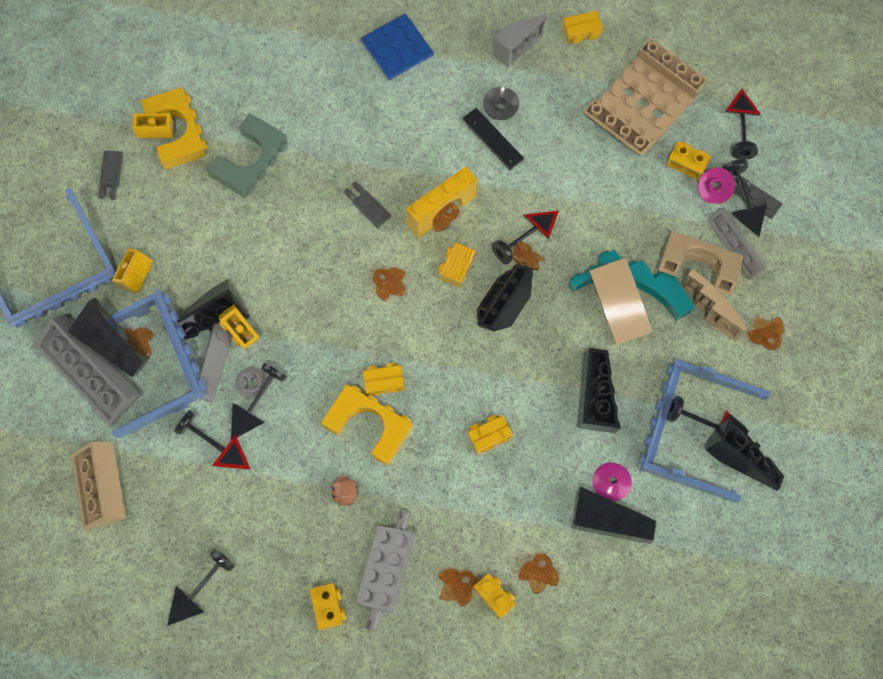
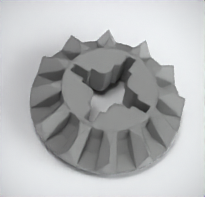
M246 368L236 377V389L241 396L247 398L256 397L265 383L266 377L257 368ZM245 378L251 381L253 379H256L254 383L257 387L250 386L249 388H247L248 383L245 380Z

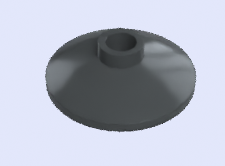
M495 87L486 93L483 99V107L491 118L507 120L517 113L519 98L513 90L507 87ZM503 104L504 107L500 108L498 107V105Z

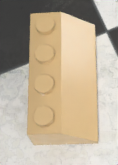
M91 442L72 453L83 530L114 524L125 519V507L123 505L122 488L119 482V470L116 464V452L113 442Z

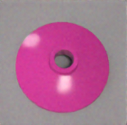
M711 168L705 171L698 181L700 196L710 204L726 202L735 190L734 177L724 168ZM713 182H718L716 188L712 187Z
M610 462L596 469L592 483L597 494L612 501H619L630 492L632 479L624 466ZM611 477H614L616 479L615 484H612L609 479Z

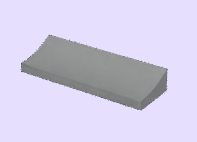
M66 315L51 318L35 346L110 426L115 424L140 393L107 359L68 332L73 323Z

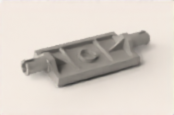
M399 510L395 527L378 526L355 604L369 608L370 614L365 629L378 632L382 614L385 612L393 614L416 535L406 531L411 513L406 511L402 512Z

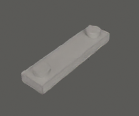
M721 208L708 219L729 251L743 255L741 268L750 280L767 269L725 208Z
M216 323L213 325L199 373L200 377L206 382L207 388L205 390L208 394L200 399L207 402H213L232 336L229 330L225 332Z

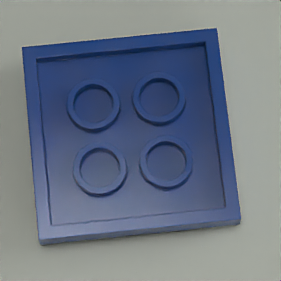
M406 13L361 37V42L388 80L434 56L433 50Z

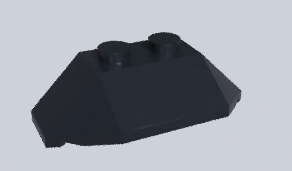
M516 264L513 266V269L506 271L495 280L477 308V325L479 327L494 332L513 325L531 297L532 268Z

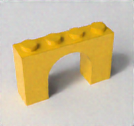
M183 87L140 100L144 113H170L171 117L181 118L187 123L186 131L181 138L156 147L164 170L207 156L205 150L208 149L205 139L201 140L200 134L203 133L200 124H195L194 119L197 116L194 108L190 109L189 107L192 101L189 93L184 92Z
M467 166L406 208L407 226L417 239L433 228L434 217L448 203L456 200L463 207L476 198L478 179Z
M346 384L322 420V427L339 437L354 415L361 412L376 414L384 423V432L371 452V456L389 467L413 429L412 420L405 415L400 417L394 413L395 410L390 406H382L375 397L371 395L367 397L361 393L362 390L354 385L350 387Z

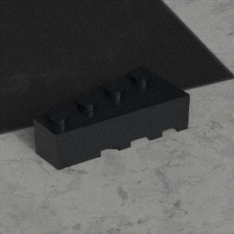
M96 297L88 301L68 330L71 335L131 377L138 374L149 359L133 339H130L124 332L125 330L115 322L112 315L100 305Z
M588 348L583 353L577 428L616 433L621 429L617 415L618 407L615 402V389L612 384V371L608 350Z
M581 486L578 488L571 529L648 544L654 541L656 520Z

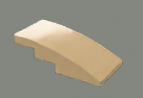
M626 257L589 270L616 345L652 333Z
M692 269L682 287L696 297L693 304L708 314L704 320L736 342L746 329L744 323L726 298L708 280Z

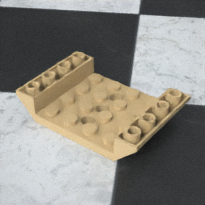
M650 38L639 50L638 57L599 100L594 99L583 113L638 155L642 156L650 151L689 107L708 79ZM630 89L634 92V95L627 96L624 91ZM640 100L647 101L648 106L642 107L639 105L638 102ZM653 111H660L662 117H655Z

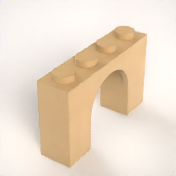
M671 231L658 271L677 277L683 261L696 260L703 262L715 272L714 287L719 292L731 296L739 279L743 255Z

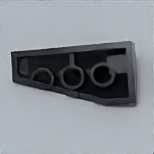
M228 279L210 289L178 315L179 319L177 322L185 331V340L197 337L199 332L208 329L211 333L213 325L220 322L219 315L233 304L246 319L250 317L241 297Z
M730 414L710 437L705 450L726 466L776 491L780 490L784 475L770 457L763 455L759 449L761 447L757 441L754 443L747 434L749 430L746 426Z

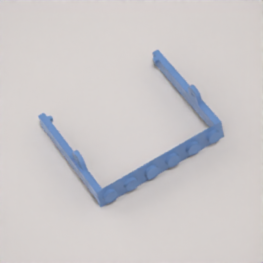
M71 188L65 190L68 195L66 198L67 200L70 199L107 269L14 315L0 288V307L10 327L14 325L17 328L28 323L26 319L32 316L34 319L45 315V310L51 308L53 311L63 306L61 302L67 299L71 302L79 298V293L85 290L87 293L98 289L97 284L103 282L106 285L112 282L116 273Z
M156 289L155 293L112 314V318L117 324L132 316L140 318L149 314L148 308L156 304L191 392L112 431L113 436L116 438L129 435L172 412L183 410L188 407V404L208 395L205 390L207 388L206 382L198 373L200 371L199 365L191 356L193 353L192 348L184 339L186 336L185 331L177 322L179 319L178 314L170 305L172 300L167 292L165 293L160 289Z
M676 359L672 364L668 365L666 375L669 376L667 382L664 381L661 387L662 399H658L655 410L658 412L650 423L649 428H652V432L645 439L644 446L647 448L645 454H641L638 462L641 465L640 471H645L738 503L741 495L736 494V490L731 492L685 476L686 473L682 470L673 468L668 470L653 465L681 372L763 400L769 398L770 391L718 374L710 367H698Z

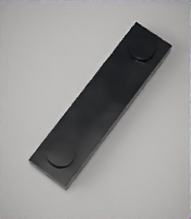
M477 108L462 118V121L510 171L524 160V157Z

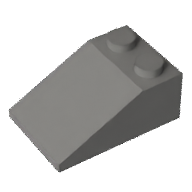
M542 14L508 25L502 31H497L494 35L493 56L509 68L544 35L547 16Z

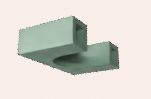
M250 113L241 123L239 129L241 135L260 146L262 151L259 159L250 166L238 167L217 155L207 168L209 177L244 198L254 192L256 183L264 179L268 167L275 164L276 156L287 147L285 134Z

